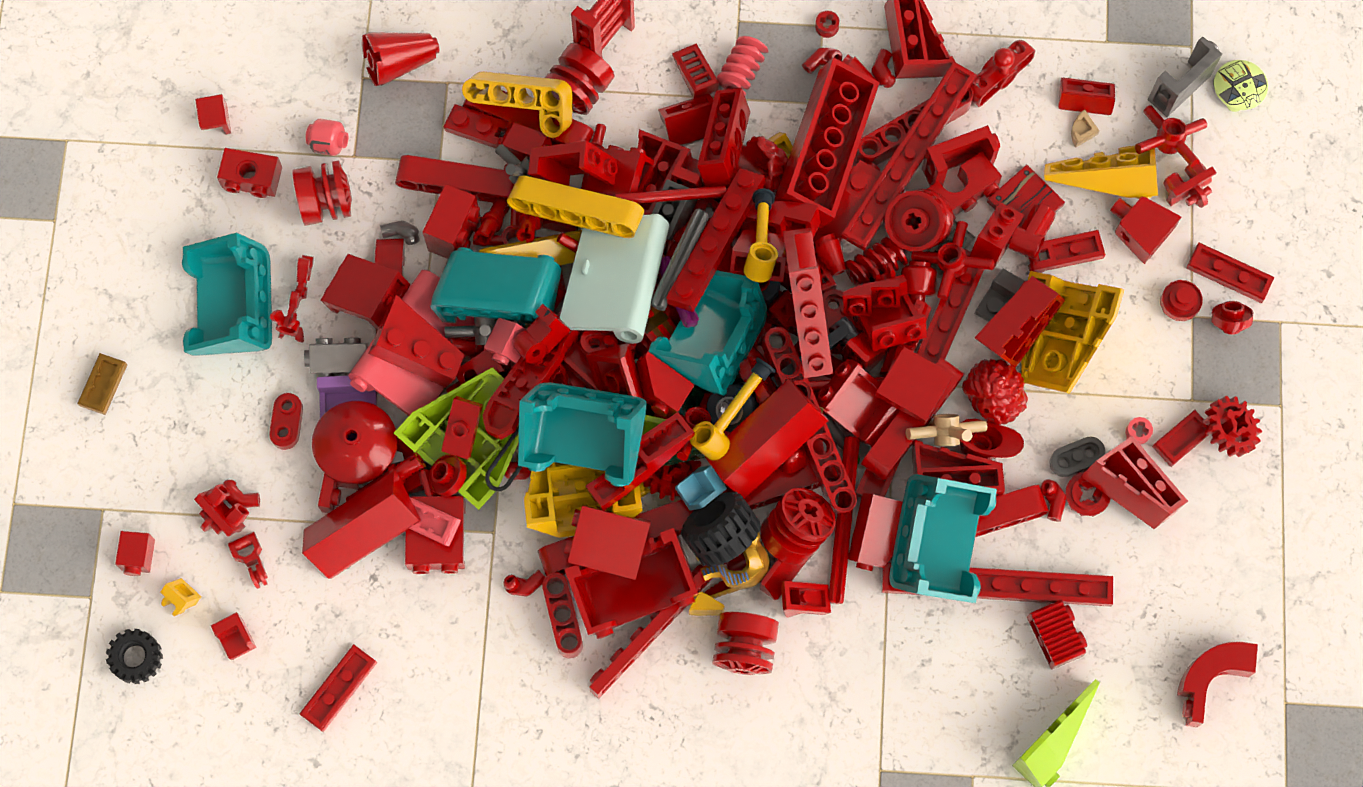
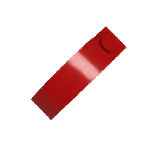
M1247 642L1223 643L1210 648L1191 663L1180 680L1177 696L1188 697V700L1184 701L1182 716L1186 717V726L1199 727L1204 723L1206 693L1213 678L1220 675H1235L1249 678L1256 673L1258 644Z

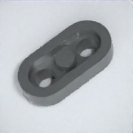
M1085 437L1060 447L1054 451L1050 458V468L1053 473L1060 477H1068L1086 470L1096 460L1105 455L1104 444L1096 437ZM1090 449L1093 451L1094 456L1088 457L1084 451ZM1059 460H1066L1068 467H1061Z

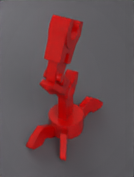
M302 255V258H298L296 281L298 285L295 291H291L287 316H284L282 310H275L270 314V319L277 322L276 330L280 332L278 338L282 339L284 335H290L295 337L296 341L304 342V333L302 327H299L300 322L297 320L296 310L301 299H307L308 287L306 285L307 281H310L314 257Z

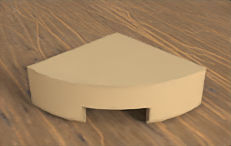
M1085 110L1077 116L1072 126L1071 137L1075 147L1092 139L1100 132Z

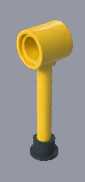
M765 188L756 190L752 195V200L757 210L756 243L751 245L744 266L746 277L759 283L766 282L771 278L778 257L777 249L767 243L768 215L775 201V195L771 190Z
M758 357L755 359L757 363L751 370L752 375L715 425L704 421L693 428L695 436L690 439V443L710 460H718L727 453L730 441L723 432L762 380L765 381L770 373H775L774 368Z

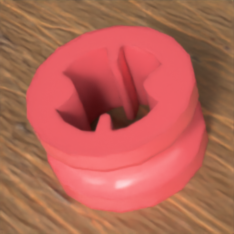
M1137 417L1130 421L1126 427L1125 434L1127 439L1133 436L1142 445L1153 434V427L1146 418ZM1138 425H1141L1143 427L1142 431L1146 433V436L1144 434L1141 437L1136 436V431L1132 427L1136 429Z

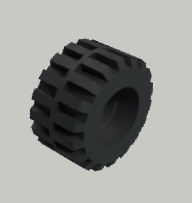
M729 491L718 495L705 507L694 510L684 522L681 535L700 563L704 566L712 567L714 565H722L743 553L758 536L761 523L742 495Z

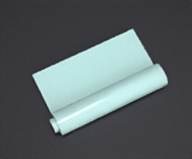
M659 214L643 215L633 238H623L586 228L582 229L560 314V319L571 330L613 331L619 340L632 344L643 340L669 230L668 221Z

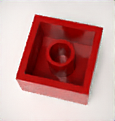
M445 184L422 231L429 252L448 259L452 251H457L460 247L470 248L471 241L469 239L473 231L476 232L480 227L482 218L480 217V207L475 195Z

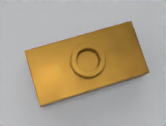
M99 353L77 404L80 407L106 415L126 370L127 363Z

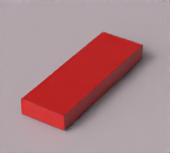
M1200 242L1196 245L1186 267L1190 271L1259 303H1263L1275 278Z
M353 644L299 714L324 732L375 667L377 661Z

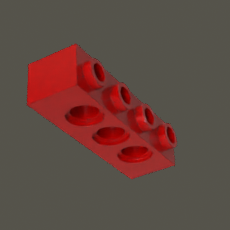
M742 87L716 90L697 164L705 187L726 186L727 188L736 175L750 116V109Z

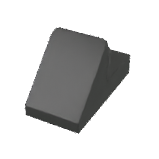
M1003 268L992 281L990 289L974 314L989 322L1016 294L1025 281Z

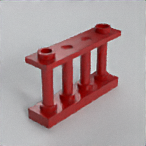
M597 0L590 10H583L577 6L571 13L573 42L589 48L602 57V50L621 26H624L631 32L634 30V0Z

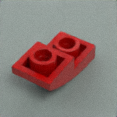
M900 279L870 282L843 291L844 316H872V308L900 307Z

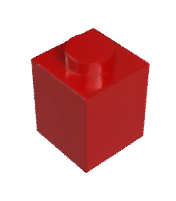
M120 531L115 565L123 571V574L129 576H141V572L150 573L155 539L149 533Z

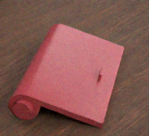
M421 270L402 297L405 303L444 337L445 327L475 325L474 317L466 316V320H460L457 316L456 323L442 322L434 313L430 305L440 277L428 270ZM374 339L348 375L353 388L360 392L365 390L377 391L408 416L415 410L436 400L445 388L368 354Z

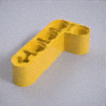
M483 71L473 75L462 86V93L469 102L539 110L540 129L547 137H558L572 123V90L570 85L563 80ZM501 86L506 88L508 95L501 90ZM526 88L532 91L534 97L528 95ZM552 91L559 95L560 100L553 97ZM552 117L558 120L560 127L554 124Z

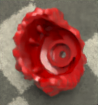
M753 136L751 140L747 141L746 145L742 146L737 172L741 168L765 175L766 183L763 188L771 190L776 196L788 157L785 151L778 148L774 142L765 139L764 136Z
M987 359L981 360L970 369L966 380L962 383V390L964 394L968 395L974 411L980 413L989 423L1005 425L1013 422L1027 408L1028 397L1024 391V378L1014 365H1007V362L1002 359L997 361L995 359H990L989 361Z

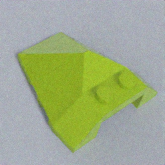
M493 368L440 396L422 408L415 410L394 432L415 453L417 452L428 464L433 466L439 457L448 454L442 452L441 449L453 398L459 396L483 404L471 457L468 460L458 457L464 461L467 469L465 482L458 492L478 510L496 492L487 486L485 474L511 437L509 435L500 440L489 435L485 430L482 415L489 399L504 380ZM519 433L490 473V483L495 487H499L519 443Z

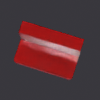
M710 94L658 109L660 119L666 127L669 141L682 145L704 138L714 100Z

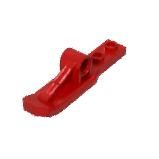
M570 330L549 354L535 364L527 363L522 356L489 399L482 415L485 430L489 435L502 440L516 431L519 424V401L536 385L541 383L568 384L569 376L561 362L564 359L565 353L582 330Z

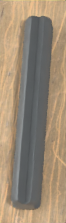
M700 209L694 210L651 300L653 308L660 311L666 309L668 305L666 297L699 240L708 221L707 212Z

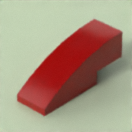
M774 201L768 215V230L771 233L783 235L784 231L811 228L814 238L821 223L818 205L803 202ZM755 203L739 229L741 232L743 230L756 231L757 229Z

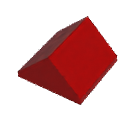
M629 343L586 354L596 388L599 391L644 399L638 370Z

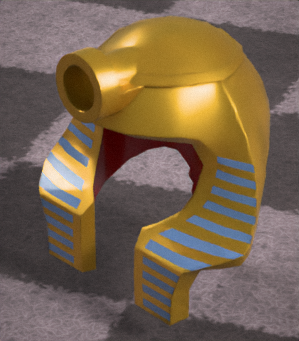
M759 532L756 539L743 553L724 563L726 567L714 565L701 568L705 581L721 577L723 580L706 590L705 594L712 598H717L727 593L730 594L741 589L754 587L760 583L768 572L770 561L765 547L759 541Z

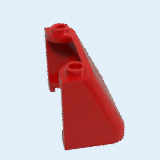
M674 528L661 532L660 536L657 537L658 540L652 537L645 542L636 580L579 565L564 569L589 636L596 635L597 639H601L613 634V628L676 604H678L679 608L695 603L694 597L698 596L699 593L679 534Z

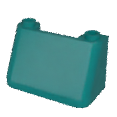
M237 232L184 246L182 267L191 277L197 279V328L186 330L183 337L184 352L192 356L259 352L269 349L272 345V320L270 319V314L272 313L271 261L266 247Z
M460 247L457 251L451 252L432 295L430 307L440 320L446 323H456L457 316L460 320H466V316L513 320L520 326H525V323L532 324L538 317L535 312L542 304L554 312L562 269L559 264L554 262V258L548 255H538L537 258L480 253L474 252L469 248Z
M716 270L695 308L699 317L698 324L695 327L686 328L680 320L671 338L668 340L665 337H658L651 343L649 352L693 384L711 393L725 395L727 394L728 386L733 384L740 371V363L747 358L766 322L767 305L758 282H754L743 275Z
M541 383L536 385L519 401L518 466L528 467L531 471L540 472L544 471L553 462L605 471V479L614 486L629 485L635 475L646 415V401L635 396L557 383Z
M912 474L905 487L889 578L892 587L919 595L976 604L981 585L977 575L969 572L979 515L987 516L995 508L997 489Z

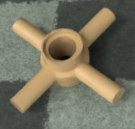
M938 414L934 415L933 420L925 427L907 428L906 437L908 440L934 437V445L955 446L960 444V440L970 441L972 433L986 431L987 423L985 420L959 423V415Z

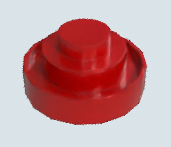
M1187 280L1171 282L1165 287L1160 298L1163 312L1175 321L1192 319L1198 314L1203 303L1200 289Z
M1227 301L1216 305L1212 309L1211 322L1223 330L1224 333L1235 335L1253 324L1254 312L1250 307L1240 302Z
M451 454L439 457L429 472L428 482L431 490L443 497H450L456 494L465 482L467 474L466 464L462 459Z

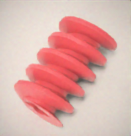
M740 36L737 38L735 46L731 49V54L722 66V72L717 76L719 85L723 89L741 87L742 90L749 89L751 84L748 80L755 79V74L752 71H759L760 66L757 62H764L765 57L761 53H768V48L761 41L753 37Z

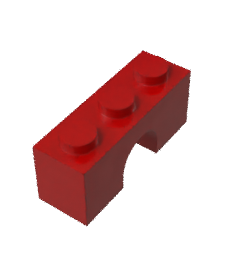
M981 151L963 163L959 168L957 177L965 187L962 191L950 192L939 181L927 189L940 193L949 202L953 211L954 221L956 219L955 216L960 212L964 211L967 213L973 209L978 203L977 200L983 196L988 198L999 189L1002 175Z

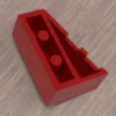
M887 0L884 8L895 78L944 77L955 60L953 56L948 54L943 44L944 39L942 35L937 33L932 23L933 18L923 0Z
M639 129L638 148L645 150L646 155L654 160L653 166L644 165L637 192L662 191L667 179L673 181L671 173L685 147ZM657 202L640 203L639 205L644 209V215H651Z
M398 295L388 304L368 353L445 388L455 380L464 354Z
M1133 436L1096 460L1081 475L1083 479L1153 529L1172 517L1188 502Z

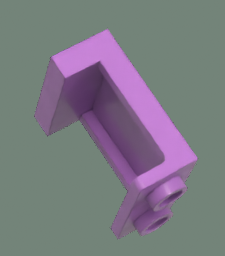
M349 376L317 377V389L320 393V418L332 407L347 401H365L377 406V391L365 390L360 392L351 386ZM349 434L347 440L354 441L357 438V434Z

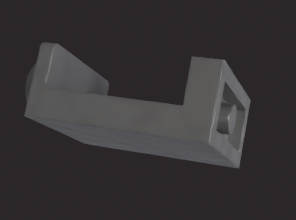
M1201 37L1188 60L1192 68L1179 81H1176L1168 72L1164 71L1157 78L1147 100L1168 117L1211 77L1222 56L1218 46L1214 42Z

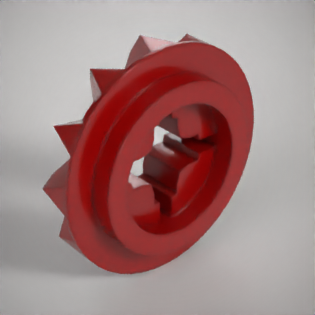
M1081 472L1073 476L1065 488L1066 501L1071 510L1079 513L1081 516L1094 517L1107 508L1111 498L1096 488L1092 495L1094 501L1086 499L1080 502L1083 495L1081 489L1088 491L1095 487L1081 477L1084 473Z

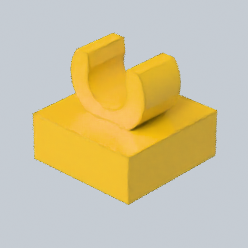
M182 578L166 583L160 591L165 596L162 599L161 605L164 607L172 603L176 607L172 613L173 616L182 614L185 609L195 606L202 597Z

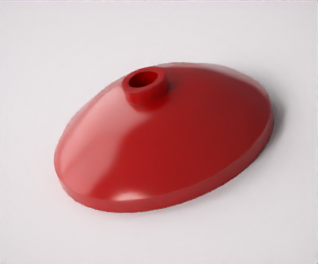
M365 401L340 403L329 409L315 426L312 436L314 458L321 470L335 481L345 484H363L372 481L382 475L395 458L398 447V437L394 434L396 428L388 414L372 403ZM355 433L357 438L354 441L347 440L349 434Z

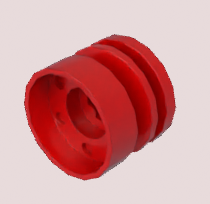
M570 43L558 58L559 65H553L550 73L544 78L567 82L572 90V111L581 115H587L593 108L592 104L599 100L598 93H603L607 89L615 75L610 65L594 51L578 43ZM552 91L553 97L560 100L559 95Z
M339 160L332 162L333 174L329 175L326 163L321 164V177L315 176L311 166L292 170L297 202L305 226L322 223L324 209H328L332 219L337 220V207L339 206L344 218L351 217L352 195L347 174H345Z
M793 488L784 494L776 507L763 520L760 528L761 540L765 548L780 561L792 565L804 564L833 532L836 525L835 514L830 504L818 493L806 488Z
M720 613L717 635L729 641L715 643L714 650L719 652V654L713 655L712 664L730 672L743 675L772 673L773 663L767 660L774 659L775 652L763 647V645L776 643L779 622L775 619L752 613Z

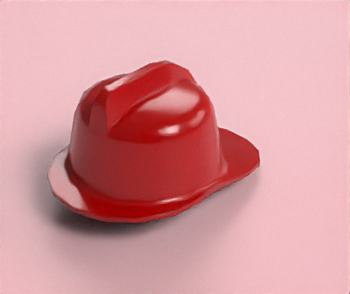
M973 418V419H966V420H964V421H962V422L981 421V420H980V419ZM986 422L987 430L972 433L970 441L960 440L962 443L960 449L965 455L971 454L989 460L997 457H1014L1024 448V439L1016 430Z

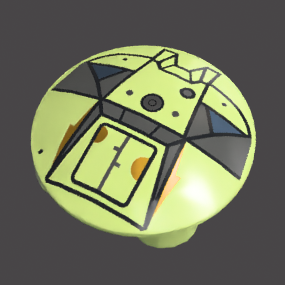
M1245 60L1227 62L1219 68L1213 80L1218 98L1233 112L1248 110L1258 106L1264 100L1268 91V81L1264 72L1254 63Z

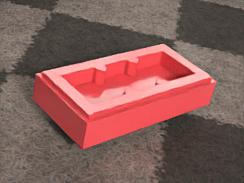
M410 497L421 521L409 529L446 546H450L461 520Z

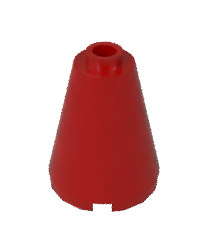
M369 32L362 35L363 57L368 59L370 67H366L374 86H382L435 60L436 54L440 51L436 37L432 38L430 33Z

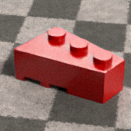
M1031 276L974 338L1016 368L1066 300L1037 278Z
M914 440L911 448L913 474L997 489L996 497L1004 494L1003 463L971 454L964 455L949 451L950 449L938 448L923 444L922 441Z

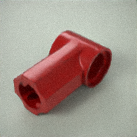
M1034 204L1022 227L1018 226L1013 233L1009 249L1035 260L1042 249L1045 235L1052 225L1056 213L1045 204Z

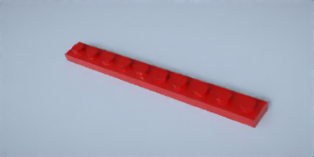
M964 249L967 256H970L971 251ZM968 268L962 276L953 278L949 297L947 300H940L927 329V338H923L917 352L918 355L934 364L941 357L946 359L985 269ZM900 462L885 481L866 469L855 492L856 496L862 498L864 492L885 497Z

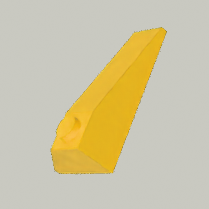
M1135 146L1118 148L1119 153L1107 156L1103 152L1094 153L1093 157L1085 161L1076 157L1045 164L1044 179L1046 181L1127 198L1140 199L1141 197H1146L1149 199L1152 196H1158L1155 148L1138 154L1135 151Z

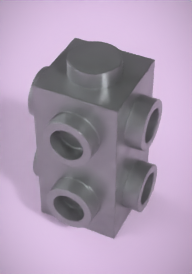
M316 338V344H310L309 350H304L305 367H310V373H316L317 377L334 376L333 373L345 372V376H348L367 349V343H361V338H344V343H333V338Z

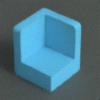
M711 465L697 468L675 486L676 491L689 510L705 507L727 489Z

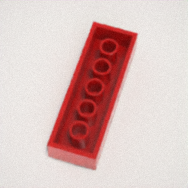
M834 57L818 72L775 196V201L803 202L818 205L821 221L819 229L832 221L836 216L880 83Z

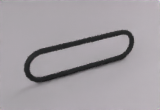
M519 425L485 474L486 484L493 491L507 489L522 469V466H518L507 483L502 487H495L490 483V473L519 433Z

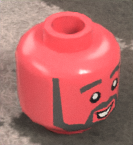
M317 119L308 126L306 143L310 145V149L314 153L336 156L341 152L342 148L347 147L349 136L341 122Z

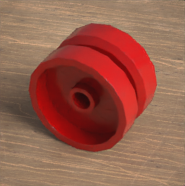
M930 189L906 191L896 196L889 204L885 214V229L890 239L899 248L907 251H923L942 244L950 235L953 227V211L949 202L940 193ZM918 217H921L922 223H918Z

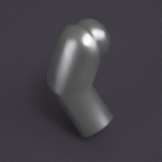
M406 221L380 225L383 238L400 235L405 237L407 245L416 244L420 240L418 228Z

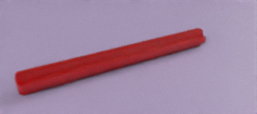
M848 436L844 440L842 462L855 491L860 439ZM839 492L838 506L845 508L848 505V497L844 493ZM853 509L846 513H837L829 586V602L831 604L839 605L844 602Z

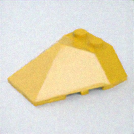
M1030 271L1028 280L1031 276H1034L1057 292L1066 301L1023 357L1021 376L1024 378L1025 384L1070 394L1116 319L1124 289L1098 284L1097 287L1064 281L1053 275Z
M553 462L544 471H531L528 492H526L524 497L527 528L558 538L574 536L576 527L571 526L575 509L581 510L583 504L600 509L587 492L585 486L604 474L605 471ZM639 486L605 511L632 518L641 513L643 509Z

